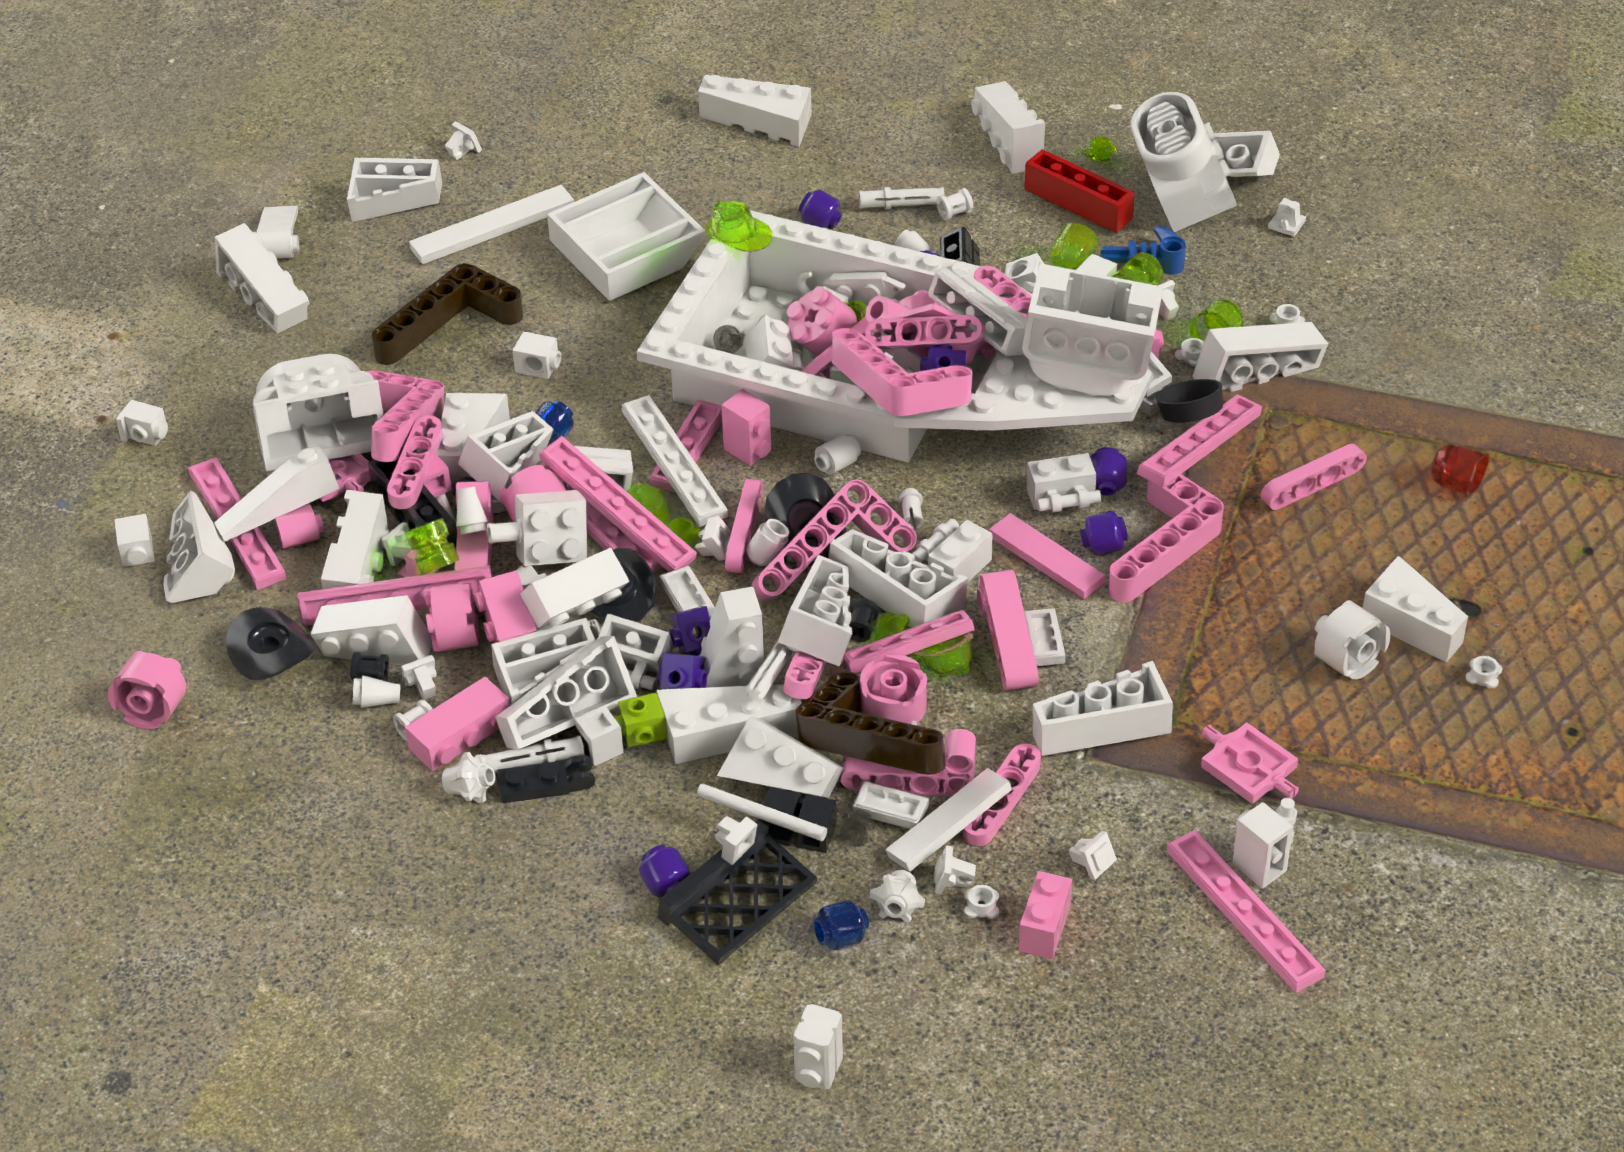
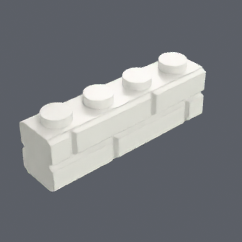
M937 270L928 292L930 298L958 315H973L981 320L985 326V336L983 339L1005 356L1024 355L1022 346L1027 322L1026 317L1013 307L1008 306L1005 301L976 279L970 277L964 270ZM969 323V328L977 331V328L972 323Z

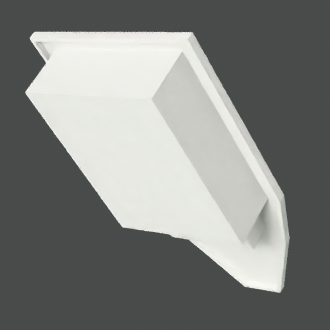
M732 206L637 350L638 361L671 369L673 401L692 406L695 405L697 400L722 405L740 390L744 389L770 405L771 427L824 441H830L840 435H852L858 441L862 451L908 463L927 429L1007 430L1133 421L1152 382L1153 373L1147 369L1145 376L1138 379L1131 389L1110 396L1096 395L1050 385L1036 376L1031 369L1029 359L1025 355L1005 356L993 347L995 355L992 358H986L976 351L972 364H966V367L972 370L971 401L969 404L908 416H896L888 413L859 386L747 358L745 337L764 315L775 320H781L788 325V307L791 303L799 301L803 297L798 289L797 281L804 272H812V277L807 278L805 281L806 285L812 290L816 287H823L828 276L833 273L886 272L888 277L906 284L905 288L893 297L901 301L918 291L924 290L929 292L934 275L938 269H962L970 277L974 278V272L980 266ZM1001 294V295H999L1000 297H1004V298H1011V297H1013V295H1011V294ZM848 304L856 314L857 323L866 316L868 304ZM1022 309L1019 312L1027 314L1028 309ZM803 347L804 357L801 362L806 367L818 356Z

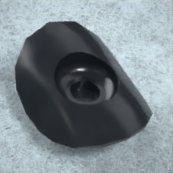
M811 473L791 474L777 482L767 495L764 509L765 522L768 519H776L788 528L789 535L787 536L788 542L785 545L786 547L835 495L830 486L821 477ZM826 513L828 522L832 525H838V517L834 513ZM846 527L832 541L845 534ZM805 534L806 543L811 547H817L818 542L815 536ZM830 543L819 555L829 559ZM784 556L785 561L796 564L794 558ZM816 558L808 566H812Z
M630 548L613 549L630 582L620 589L621 596L608 603L598 605L590 611L604 621L607 614L634 622L641 621L654 607L657 590L654 573L646 560L638 552Z
M261 606L245 610L231 622L225 639L227 653L232 664L241 675L250 680L262 681L276 676L308 658L316 648L313 639L290 617L279 610Z

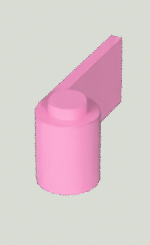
M884 296L874 297L866 309V319L869 323L876 319L958 315L935 303L910 309ZM911 324L904 328L902 334L917 331L918 329L916 325Z
M310 503L275 518L283 549L320 540L319 533L325 532L321 515H314Z

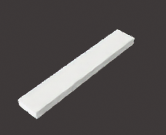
M562 185L411 240L409 241L410 249L418 260L425 264L546 219L548 213L573 203L574 199Z
M650 395L622 404V413L698 526L706 525L708 518L717 515L721 519L727 518L728 511L726 506Z

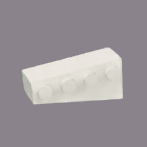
M705 75L698 90L700 118L730 127L738 124L744 128V131L754 133L756 130L768 133V138L779 141L782 137L790 140L791 145L800 147L812 114L811 88L799 85L752 81L744 78L736 79L718 75Z
M243 223L215 236L216 273L221 278L227 276L230 280L228 281L229 286L234 291L240 289L244 301L249 306L255 304L258 315L277 334L307 319V306H309L307 295L303 290L297 289L289 272L281 269L273 252L265 249L259 235L255 231L252 232Z
M1312 322L1209 329L1192 377L1194 380H1217L1222 383V390L1229 389L1231 392L1241 390L1243 384L1253 381L1262 384L1269 382V379L1278 374L1287 377L1319 368L1328 343Z
M854 529L849 530L830 542L829 559L848 566L849 587L910 628L957 612L965 607L969 580L966 576L958 574L956 577L944 573V567L932 563L929 567L915 561V555L906 551H891L888 549L887 543Z
M821 555L817 556L789 610L778 640L779 643L786 645L792 651H801L840 667L852 635V628L849 627L851 612H848L850 596H847L849 589L848 566Z
M601 636L495 717L507 748L521 749L576 725L575 718L605 705L608 710L618 707V701L637 697L615 637Z
M1150 661L1142 664V670L1133 673L1129 670L1122 671L1116 674V679L1101 684L1097 680L1087 684V688L1084 691L1075 693L1070 690L1034 703L1033 737L1041 752V756L1170 734L1172 732L1173 702L1154 662Z
M783 684L771 685L760 702H757L755 699L749 701L746 698L748 694L746 691L747 686L656 690L665 714L667 742L675 765L730 752L750 716L761 719L790 737L798 736L795 710L802 704L801 699L785 694Z

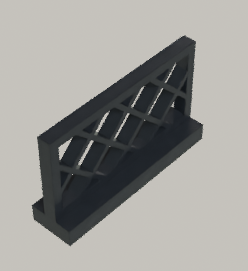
M760 819L755 821L757 829L754 844L733 865L721 857V849L664 895L659 902L658 918L666 926L672 923L717 965L721 964L817 883V877L768 834L769 827ZM768 848L777 856L778 864L758 863V855ZM738 871L753 872V884L733 883V875ZM758 872L778 873V885L758 884ZM783 873H796L804 881L798 886L783 885ZM714 891L729 892V904H708V896ZM733 892L753 893V905H733ZM758 893L778 894V903L774 906H758ZM688 912H704V925H690L682 917ZM708 912L729 913V926L708 925ZM733 913L754 914V923L749 927L733 926ZM708 934L729 935V943L718 951L708 942Z

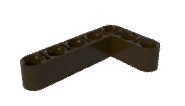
M467 263L459 264L373 330L371 337L375 359L379 364L391 365L398 362L467 306L502 324H517L523 319L521 292L517 287L474 265Z
M841 672L832 676L795 710L798 741L809 748L926 775L940 773L946 767L943 734L940 731L859 713L861 711L860 676L856 673Z

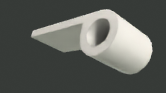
M298 205L264 207L256 233L259 235L265 249L273 252L276 259L294 258L295 252H299L298 235H293Z

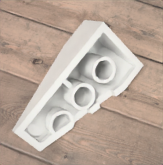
M1271 131L1214 133L1215 138L1211 139V141L1217 140L1223 154V158L1219 159V161L1225 159L1231 173L1230 177L1273 175L1280 153Z
M318 445L313 448L303 449L298 455L289 458L214 522L224 542L340 489L328 458Z
M190 490L172 515L169 540L174 542V545L166 560V563L171 565V573H167L164 576L163 582L166 601L170 603L217 594L223 585L230 583L235 573L231 552L198 496Z

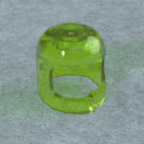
M1064 224L1051 246L1050 260L1053 266L1077 270L1091 254H1095L1099 246V240L1096 234L1083 224Z
M1214 300L1193 318L1189 333L1191 338L1202 340L1197 330V320L1201 315H1204V321L1208 329L1243 327V312L1231 300Z

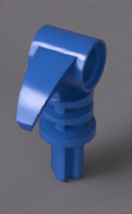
M1158 225L1154 227V233L1160 240V245H1157L1156 242H1151V247H1147L1146 242H1141V247H1137L1134 240H1129L1128 247H1101L1100 257L1114 263H1128V269H1134L1135 263H1140V268H1145V263H1150V268H1155V264L1158 263V268L1161 272L1175 275L1184 270L1186 242L1171 229Z

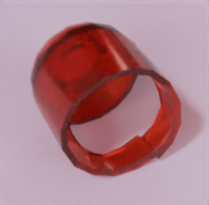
M1445 444L1437 451L1433 458L1431 476L1438 485L1470 496L1475 493L1484 478L1490 462V454L1468 449L1458 444ZM1475 466H1476L1475 473H1474V477H1473V479L1470 481L1471 476H1472V473H1473L1474 468H1475Z

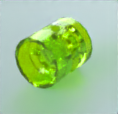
M1139 252L1129 259L1112 277L1158 285L1163 279L1164 272L1156 258L1148 253Z
M443 518L404 533L410 549L417 551L414 559L421 575L460 560L454 544L446 540L449 532Z

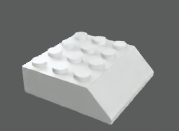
M645 172L547 214L550 241L609 301L684 268L706 236V231Z

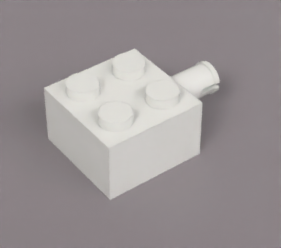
M578 490L516 494L515 522L488 523V542L493 544L516 541V556L524 566L582 561L587 558L586 499Z

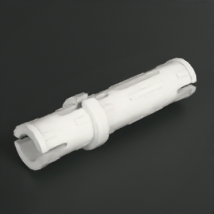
M884 187V190L859 191L858 199L860 209L884 207L885 210H891V207L937 205V197L945 196L944 187L897 190ZM916 196H928V197H925V198H905V197H916ZM893 197H898V199H878V200H875L876 198H893Z
M580 735L551 742V739H546L543 744L483 756L485 758V765H490L494 773H498L497 769L566 760L572 756H585ZM530 756V757H527V758H522V759H517V760L502 762V761H506V760H511V759H516V758H521V757Z

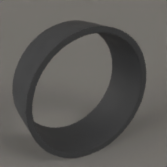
M1195 379L1164 388L1156 395L1163 419L1173 423H1185L1205 419L1218 413L1223 408L1222 383L1213 379Z

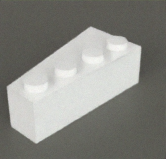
M1006 81L975 87V99L971 101L972 111L975 116L978 115L980 118L982 129L984 132H988L992 146L998 149L1002 163L1008 166L1012 174L1025 171V163L1041 149L1044 150L1045 122L1042 119L1036 120L1037 113L1034 110H1027V103L1023 99L1019 100L1018 93Z

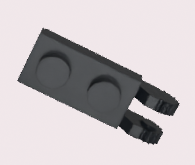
M581 755L579 757L572 756L567 761L561 760L497 769L502 803H511L568 795L569 792L590 789L595 785L594 774L588 772L592 769V760L589 756Z

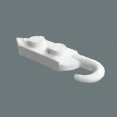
M804 272L798 278V289L803 296L813 291L805 283L807 278L812 277V272ZM886 272L833 273L824 282L825 287L847 296L848 304H869L876 296H884L892 300L906 286V284L888 277Z

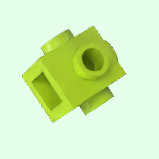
M657 693L618 701L619 715L614 716V718L621 726V734L624 735L628 747L667 739L665 714Z

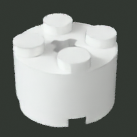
M1348 600L1329 616H1322L1316 623L1315 631L1318 634L1315 640L1314 654L1342 675L1351 679H1360L1377 666L1379 661L1375 658L1380 650L1386 652L1390 642V629L1381 620L1351 600Z

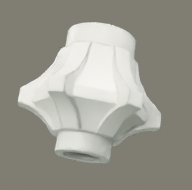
M465 752L457 764L443 771V788L449 795H461L466 801H472L473 799L478 803H484L486 801L487 788L493 785L495 781L493 768L490 765H485V758L482 754L473 757L470 752Z
M897 870L891 873V875H884V883L880 887L871 889L869 898L876 900L880 908L878 916L882 919L890 916L892 918H901L906 923L911 922V914L916 908H924L925 899L917 891L915 877L905 870Z

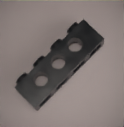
M399 459L392 462L377 460L369 462L368 467L372 490L375 494L383 495L385 506L400 524L402 522L407 523L410 534L423 538L431 560L435 561L455 552L457 546L456 522L423 484L419 497L413 506L406 509L394 508L389 503L387 487ZM407 470L403 474L413 475L415 473L412 470Z

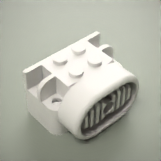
M1166 92L1155 95L1143 102L1132 116L1131 132L1172 230L1177 232L1237 206L1226 179L1231 173L1225 159L1219 161V159L1223 158L1221 149L1216 139L1211 141V139L1215 138L1209 122L1203 124L1194 101L1183 93Z
M1040 263L1028 310L1022 346L1024 355L1029 359L1031 369L1044 382L1060 388L1104 396L1114 395L1131 389L1137 380L1145 376L1147 372L1164 287Z
M338 354L316 355L284 361L272 366L260 378L256 394L253 398V412L266 471L278 469L289 458L298 455L303 449L313 448L317 445L328 460L371 452L372 426L383 416L378 380H374L370 373L361 371L347 357Z

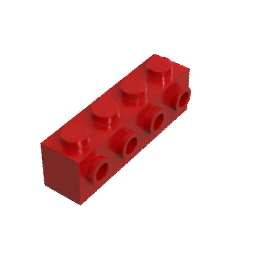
M1043 149L1025 163L1024 190L1115 233H1118L1133 219L1134 191Z

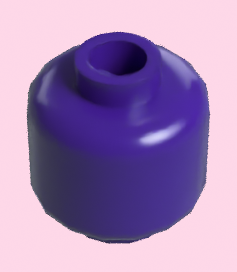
M820 189L815 190L813 193L808 192L798 209V212L801 213V220L805 224L828 229L830 226L835 228L842 217V213L839 211V200Z
M1103 447L1090 455L1096 472L1095 490H1099L1101 495L1109 496L1125 487L1127 483V460L1123 454L1115 448Z
M1114 511L1088 516L1085 520V528L1080 529L1084 548L1090 547L1091 551L1097 556L1120 551L1124 547V541H1128L1123 516L1118 517Z
M658 845L648 850L642 856V863L639 866L641 878L650 893L656 897H663L691 874L679 851L673 847H665V845Z

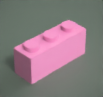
M483 677L407 725L405 731L409 750L430 770L438 769L442 765L451 762L456 756L470 747L476 746L490 734L500 730L495 717L510 706V698L488 678Z

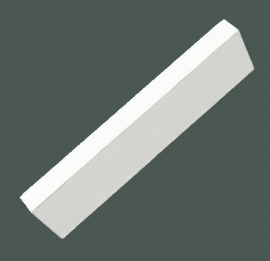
M989 768L985 769L885 849L888 857L909 872L912 871L1010 792L1012 787L1009 780Z

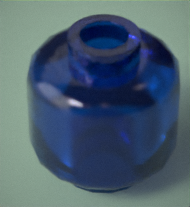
M554 400L553 402L544 401L535 412L553 428L549 444L561 436L565 438L574 427L572 410L559 400Z
M844 900L824 906L819 910L818 916L813 922L814 932L822 946L826 945L832 951L841 950L860 944L863 941L865 929L869 927V919L863 908H858L851 900Z

